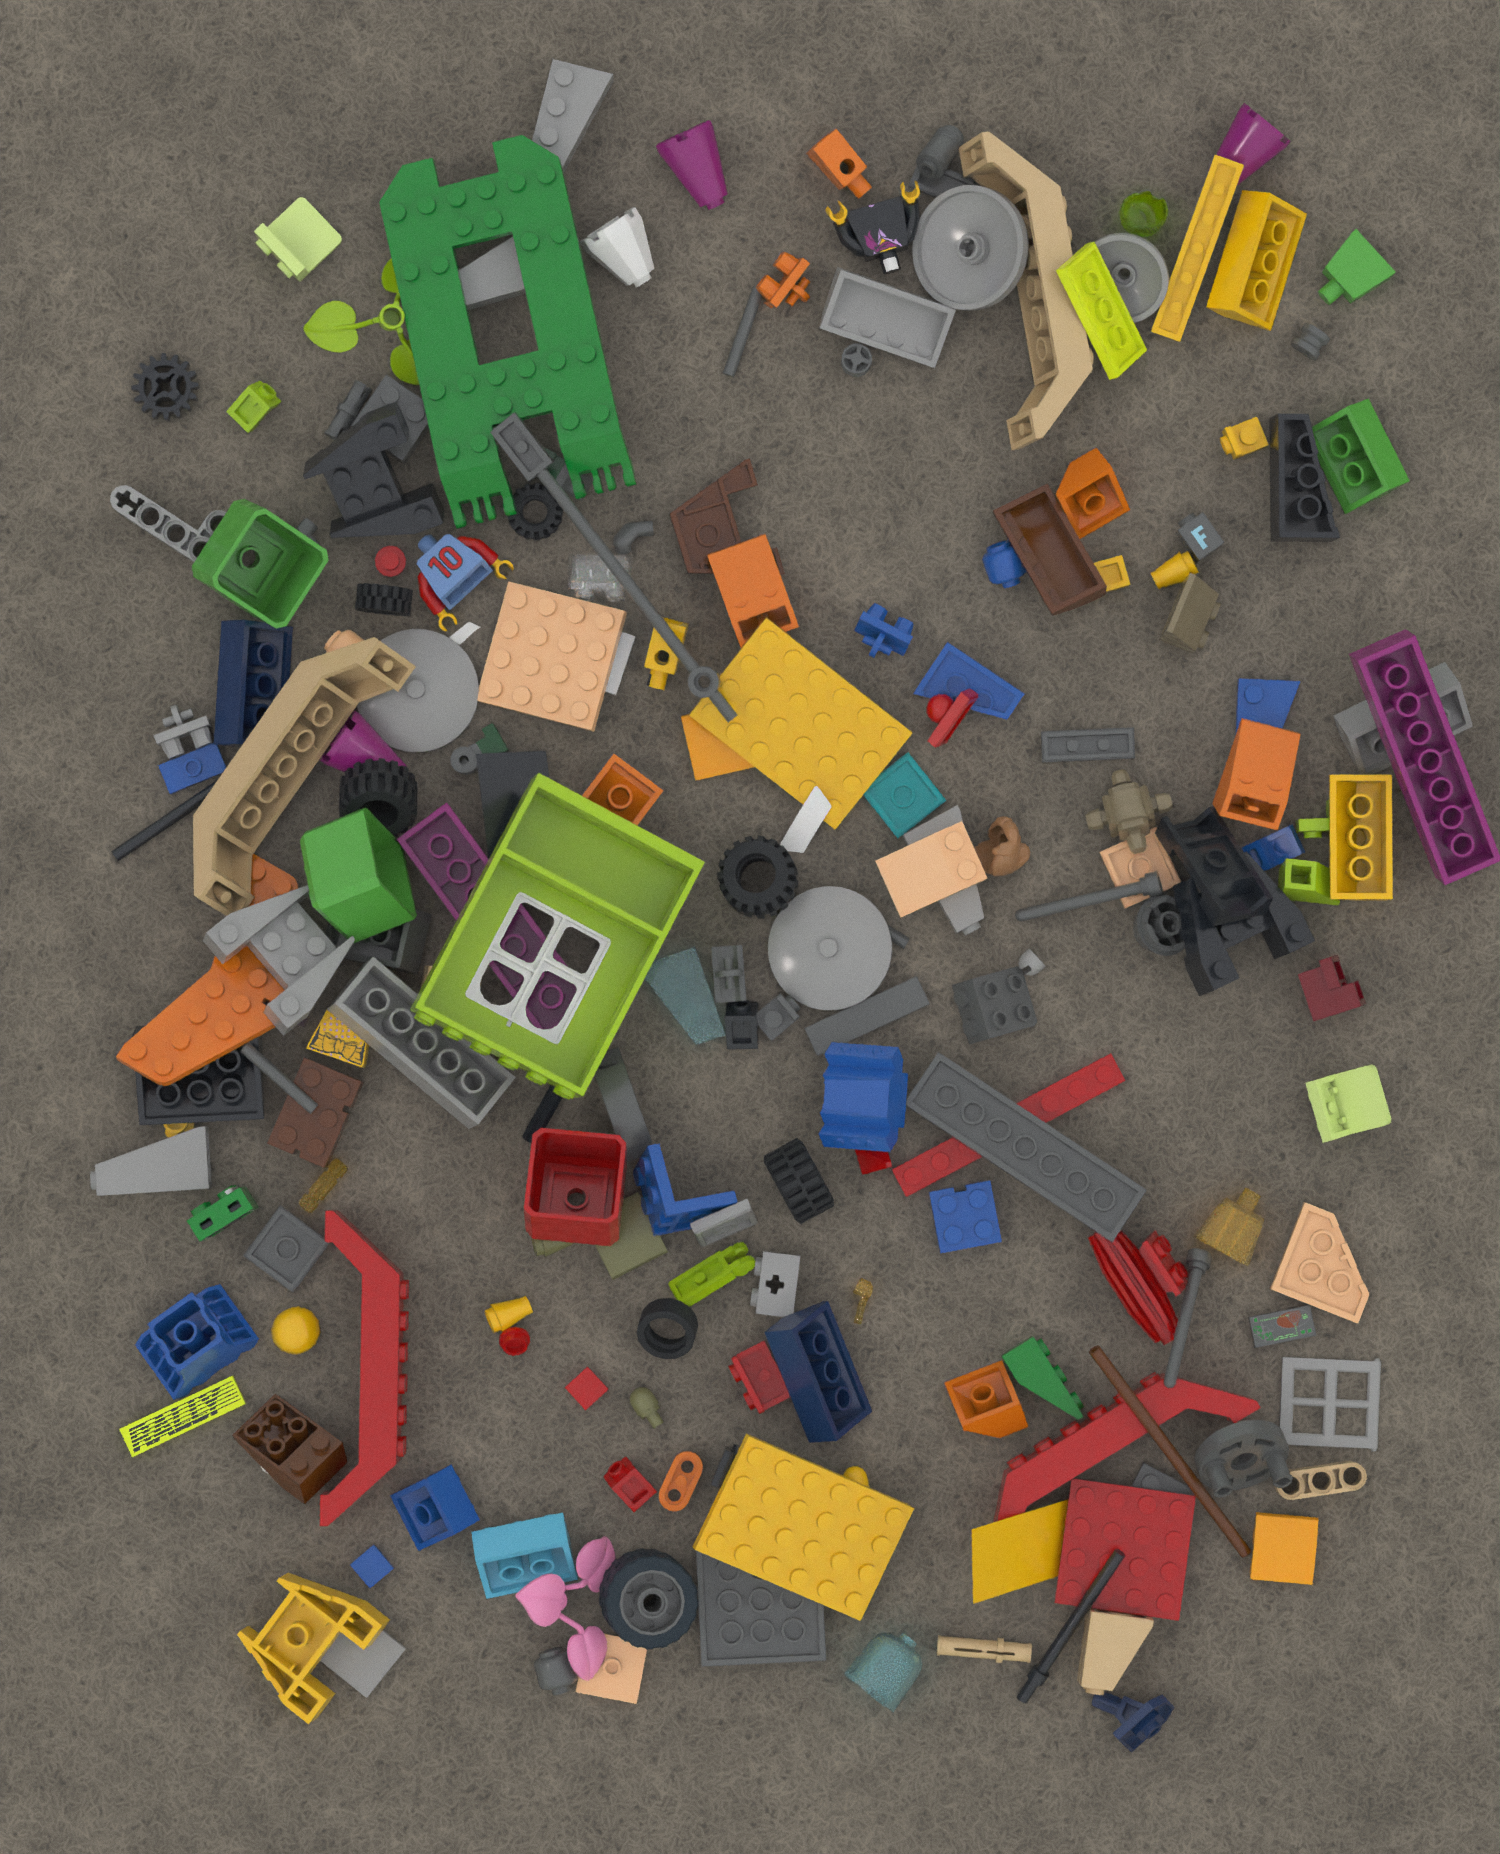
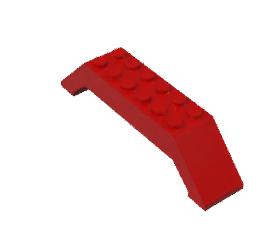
M339 1210L325 1211V1242H333L362 1274L359 1464L333 1490H325L320 1494V1526H329L401 1460V1457L406 1455L407 1436H401V1425L407 1424V1405H402V1394H405L408 1390V1374L402 1373V1363L408 1361V1342H403V1331L409 1329V1311H403V1300L409 1299L410 1283L409 1280H404V1273Z
M1156 1372L1150 1373L1139 1381L1142 1386L1133 1391L1158 1425L1163 1424L1187 1408L1226 1416L1227 1420L1233 1424L1261 1408L1258 1402L1250 1397L1177 1377L1176 1385L1173 1388H1167L1163 1383L1165 1373L1160 1375ZM1119 1393L1113 1396L1115 1402L1105 1408V1406L1100 1404L1086 1413L1088 1419L1080 1424L1074 1420L1060 1429L1062 1435L1051 1440L1048 1436L1033 1445L1036 1451L1025 1457L1023 1453H1020L1006 1462L1009 1467L1003 1471L993 1522L1025 1513L1026 1507L1148 1433Z

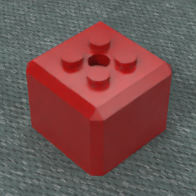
M540 1128L532 1134L524 1201L525 1229L532 1239L611 1246L619 1240L627 1172L626 1142L620 1135ZM573 1193H581L586 1199L583 1204L574 1206L568 1202V1197Z

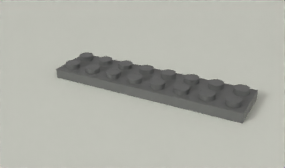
M939 1052L906 1099V1107L1111 1243H1113L1147 1192L1145 1188Z

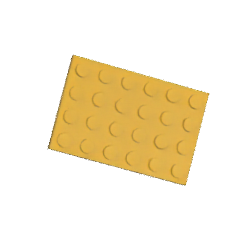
M767 617L719 675L721 683L718 690L738 716L728 723L708 697L701 698L689 713L690 717L803 805L813 788L818 786L831 804V809L823 821L833 829L839 826L912 735L911 730Z
M746 1433L693 1544V1548L696 1551L861 1621L914 1508L905 1502Z

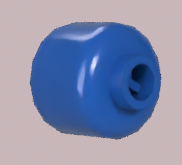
M1004 540L986 548L987 553L983 555L982 561L989 581L992 584H1002L1003 588L1019 584L1021 582L1019 577L1023 576L1026 570L1010 542Z

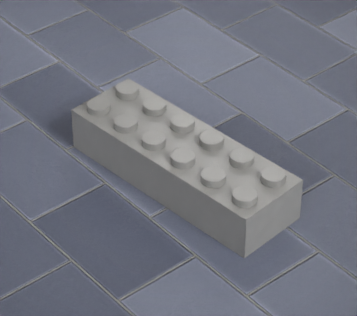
M371 957L358 969L327 1007V1010L465 1127L470 1129L478 1125L516 1077L497 1063L490 1055L483 1056L470 1049L471 1042L463 1038L462 1040L455 1041L442 1034L444 1028L434 1023V1025L429 1027L415 1020L414 1016L416 1013L410 1011V1008L418 994L376 958Z

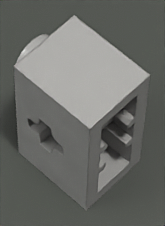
M763 1251L762 1257H756L754 1275L760 1276L759 1288L752 1287L750 1306L756 1307V1314L779 1317L793 1314L800 1255ZM773 1275H779V1281L784 1282L783 1288H778L777 1293H771V1287L766 1286V1281L772 1280Z

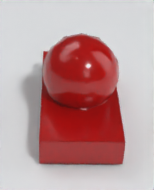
M969 688L960 692L955 701L945 694H937L930 698L926 706L927 716L932 722L937 723L938 726L927 742L935 748L946 744L978 699L979 694Z

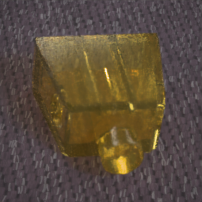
M1245 1187L1236 1203L1224 1197L1193 1237L1244 1266H1248L1264 1223V1218L1253 1213L1261 1196Z

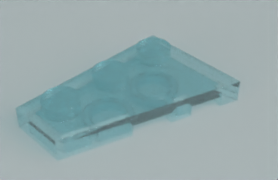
M693 947L653 961L645 979L693 1042L699 1045L726 1035L696 948Z

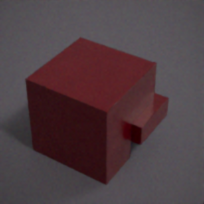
M1338 954L1319 960L1320 967L1298 974L1313 1022L1366 1004L1359 980L1347 984Z

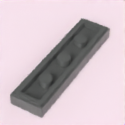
M916 976L804 1029L816 1055L819 1056L827 1051L831 1042L847 1043L930 1003Z

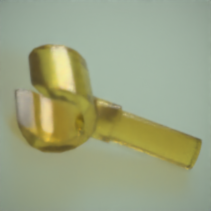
M863 1278L859 1279L853 1290L854 1294L861 1297L854 1323L857 1324L862 1323L865 1306L873 1291L872 1283Z

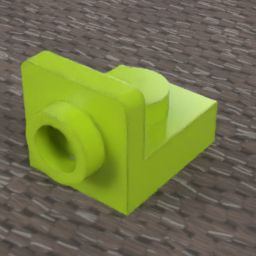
M258 381L249 385L226 412L247 433H250L271 409L276 408L281 403V400L276 396L275 390L270 385Z

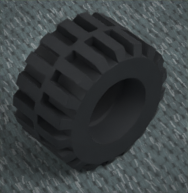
M371 758L366 759L365 763L357 762L353 764V768H348L345 771V776H342L340 779L339 817L366 807L394 837H397V833H405L408 831V826H412L415 818H417V781H415L414 774L408 772L409 768L406 766H398V762L394 760L388 762L384 758H379L376 761H373Z
M758 835V839H753L752 836L745 837L746 841L742 843L737 840L733 843L735 847L731 851L727 848L724 852L725 859H720L718 865L720 872H717V879L720 882L721 892L737 912H742L747 917L752 918V915H756L759 919L765 918L766 914H770L771 917L777 915L776 911L780 908L783 910L787 908L788 900H793L796 895L794 889L798 888L799 881L797 880L798 871L794 864L795 862L783 845H779L772 838L767 840L765 836ZM758 861L772 864L776 875L774 882L767 890L751 893L743 889L741 876L748 865Z
M795 1138L764 1155V1164L797 1222L803 1224L834 1207V1199L801 1140Z

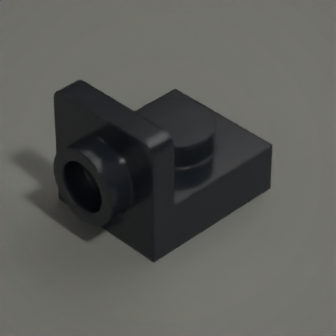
M746 1000L727 1003L725 1013L727 1049H758V1002Z

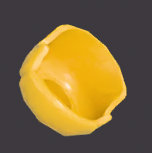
M300 1306L291 1307L279 1313L271 1328L274 1344L280 1351L292 1355H298L310 1350L317 1343L321 1333L317 1317L312 1311Z

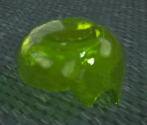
M1150 191L1133 193L1125 198L1118 214L1123 228L1128 233L1140 237H1151L1162 229L1169 210L1164 198H1156ZM1139 211H1142L1145 214L1146 221Z

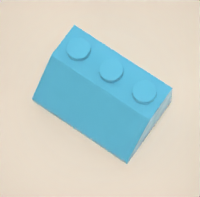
M563 1513L549 1514L544 1517L516 1521L511 1524L488 1527L471 1532L475 1561L486 1599L517 1593L529 1582L545 1574H556L564 1582L578 1580Z

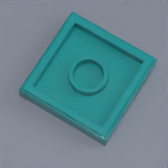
M909 752L879 774L863 794L897 839L946 802V799Z

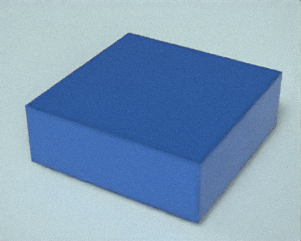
M375 1544L350 1564L369 1588L373 1587L394 1569L393 1565Z

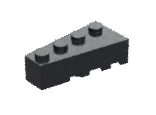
M1278 413L1269 418L1271 542H1332L1340 538L1333 519V508L1331 500L1328 499L1324 483L1326 481L1324 472L1319 464L1318 449L1309 414Z

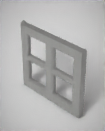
M1282 1357L1279 1427L1282 1429L1288 1445L1368 1448L1375 1452L1378 1449L1380 1359L1375 1358L1374 1361ZM1295 1370L1325 1371L1324 1398L1294 1397ZM1338 1372L1368 1373L1367 1400L1337 1399ZM1293 1405L1323 1407L1322 1434L1292 1433ZM1336 1407L1366 1409L1365 1436L1335 1435Z

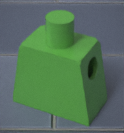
M1355 229L1323 269L1322 273L1329 282L1318 291V294L1328 305H1331L1341 295L1351 304L1388 281L1396 271L1362 234Z

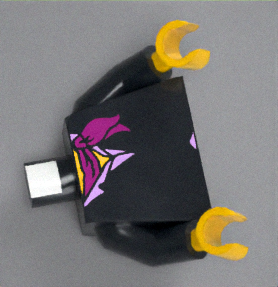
M915 180V189L912 192H906L904 182L900 184L902 195L851 211H847L846 207L838 201L840 211L837 214H832L831 209L828 206L826 207L827 215L834 221L833 225L840 243L855 256L864 257L866 262L879 258L883 274H890L901 270L897 253L907 250L908 243L915 239L920 220L919 201L917 199L920 195L918 182Z

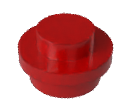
M386 546L376 554L375 565L382 575L395 577L405 569L406 557L399 548Z
M519 1327L508 1328L499 1336L500 1347L506 1354L512 1356L523 1354L530 1343L528 1331Z

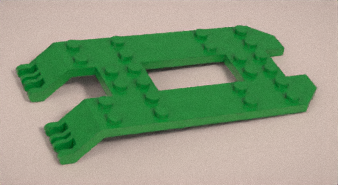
M523 135L492 142L499 172L441 187L433 158L402 165L379 202L439 476L452 510L456 529L466 527L467 519L461 504L469 502L473 505V516L477 524L484 522L479 501L482 499L485 503L489 521L497 518L496 509L491 498L494 496L502 495L505 515L512 516L517 514L513 493L500 457L497 440L490 433L494 427H497L513 413H517L522 420L553 413L560 448L571 478L576 499L585 498L587 495L581 475L592 473L595 493H604L599 470H604L609 491L616 490L617 485L611 467L619 465L623 469L625 486L637 485L633 464L619 422L561 160L555 154ZM513 234L538 351L480 365L454 249Z

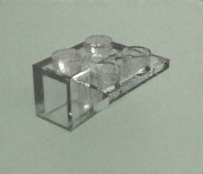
M569 554L568 590L570 595H575L576 599L584 601L594 600V595H606L608 601H625V595L629 596L598 555ZM614 555L632 578V555Z

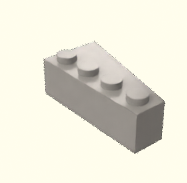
M553 59L532 141L558 156L564 173L594 116L598 112L602 101L611 88L614 79L611 73Z

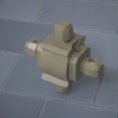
M1126 770L1114 771L1112 773L1113 787L1108 790L1109 795L1102 797L1104 810L1099 811L1098 808L1089 811L1085 815L1088 829H1104L1103 826L1108 825L1111 837L1115 838L1119 835L1120 840H1127L1132 853L1144 852L1147 847L1145 836L1150 833V828L1156 826L1154 813L1159 812V814H1163L1173 808L1170 794L1160 793L1150 798L1147 786L1143 785L1139 788L1138 783H1131Z

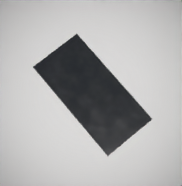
M546 751L476 754L488 860L531 778L537 773L549 778Z

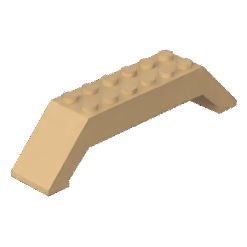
M981 132L959 147L964 178L971 177L979 185L996 190L1006 196L1019 210L1028 234V258L1024 272L1017 283L1035 386L1016 416L1006 420L1011 450H1019L1045 436L1093 370L1094 356L1092 349L1088 345L1087 333L1056 272L1061 265L1073 256L1071 248L1072 231L1067 225L1065 214L1067 203L1062 195L1061 186L992 133Z
M375 637L299 663L193 815L194 896L226 916L249 906L255 897L251 894L253 853L358 703L392 689L399 692L415 669V665Z

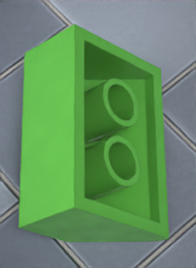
M1369 398L1347 406L1312 427L1318 449L1319 463L1345 514L1390 493L1410 481Z

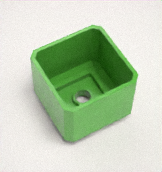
M246 499L233 501L193 563L192 571L194 578L256 619L277 629L287 626L329 560L325 548L266 508ZM248 550H253L256 555L254 563L250 566H244L242 563L243 554Z
M366 807L308 830L303 834L300 844L312 907L347 940L353 936L355 939L354 943L416 918L417 914L403 848L397 839Z

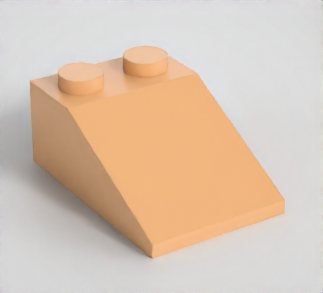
M962 821L875 861L900 918L987 879Z

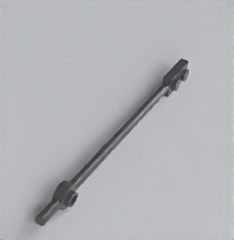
M517 413L510 415L490 433L527 481H532L535 477H538L690 673L688 677L690 691L697 697H708L729 723L738 715L718 690L721 683L718 672L709 666H699L547 468L554 463L550 455ZM702 676L709 677L710 685L708 687H703L700 684Z

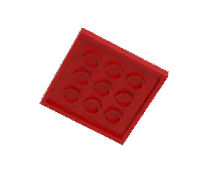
M1077 1478L1071 1479L1054 1602L1077 1606L1113 1551L1119 1549L1126 1556L1091 1608L1179 1621L1196 1496Z

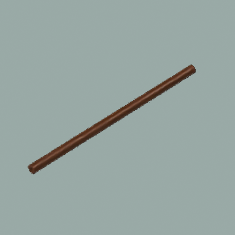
M1097 1345L1091 1348L1089 1351L1091 1357L1241 1557L1248 1556L1251 1552L1249 1546L1101 1347Z

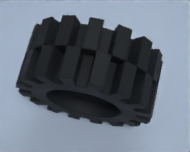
M528 483L524 487L515 490L513 498L517 514L507 516L514 531L519 536L524 537V539H533L535 541L548 538L552 533H555L562 522L563 509L547 488L540 483L533 485ZM533 500L542 502L547 508L546 518L537 524L529 523L523 516L524 506Z
M359 583L357 584L355 610L374 614L410 616L413 590L384 584Z

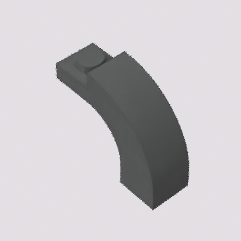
M616 1047L606 1052L595 1073V1077L616 1135H620L626 1142L627 1162L640 1158L646 1147L653 1145L620 1049Z

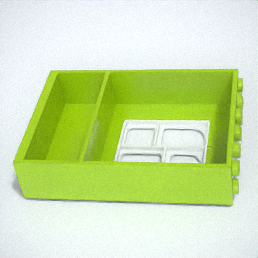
M537 773L531 778L411 1006L410 1011L416 1013L414 1019L429 1027L434 1025V1023L444 1028L442 1034L455 1041L462 1040L463 1038L471 1042L470 1049L483 1056L490 1055L491 1053L499 1057L497 1063L512 1071L518 1068L526 1071L525 1078L541 1086L546 1083L554 1086L555 1088L552 1092L562 1098L570 1100L574 1097H583L705 862L550 778ZM521 903H528L552 916L554 919V924L532 963H527L500 947V942ZM567 927H573L599 942V949L585 973L581 974L553 958V952ZM491 961H498L524 977L517 995L511 1002L505 1005L489 1003L484 999L480 990L482 976ZM544 971H549L576 986V993L558 1025L551 1029L543 1030L536 1028L529 1022L526 1016V1005L541 974Z

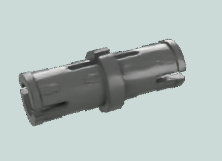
M355 380L353 382L354 384L343 403L337 405L336 409L338 412L324 433L328 437L331 436L330 438L334 441L346 429L349 430L353 421L359 415V411L368 395L372 392L370 387L366 388L367 385Z

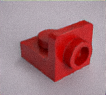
M627 1457L613 1463L609 1467L608 1472L603 1476L611 1489L633 1512L639 1509L657 1492Z

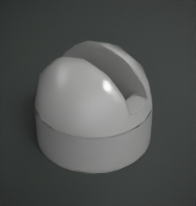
M1030 949L1022 954L1018 963L1019 969H1023L1027 965L1029 966L1024 972L1028 976L1036 975L1046 967Z

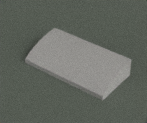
M837 267L819 328L935 368L956 309Z

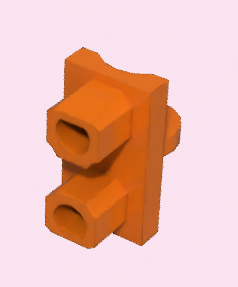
M782 252L773 264L774 267L784 274L781 281L777 283L769 275H765L756 286L758 292L766 299L764 304L771 309L773 307L777 308L788 292H791L785 302L792 307L798 298L803 302H807L810 296L804 290L810 284V281L803 277L797 285L795 283L810 263L804 258L797 259L786 252Z

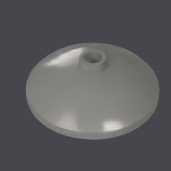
M1114 233L1096 240L1095 244L1133 322L1142 321L1152 315L1162 304L1169 285L1168 268L1162 254L1152 243L1134 234ZM1120 269H1128L1130 275L1127 277L1122 276Z

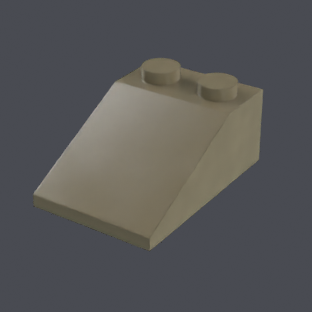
M1190 573L1181 584L1159 640L1192 654L1196 652L1197 647L1203 649L1209 632L1205 631L1209 619L1215 620L1221 603L1216 602L1219 594L1198 576Z

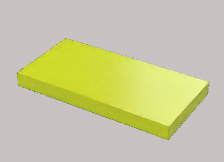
M1093 241L1079 249L1056 272L1109 380L1118 378L1147 351V348Z

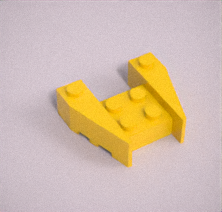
M287 1573L279 1577L276 1582L290 1593L261 1632L258 1633L250 1626H247L240 1630L237 1635L248 1652L253 1654L263 1669L262 1673L266 1679L271 1681L279 1693L278 1697L282 1703L307 1724H310L319 1717L336 1694L310 1673L339 1634L343 1633L365 1650L374 1643L390 1619L366 1600Z

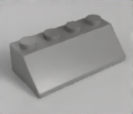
M1443 662L1429 669L1453 735L1473 727L1461 684L1447 664ZM1366 700L1334 715L1339 735L1359 775H1373L1392 766Z

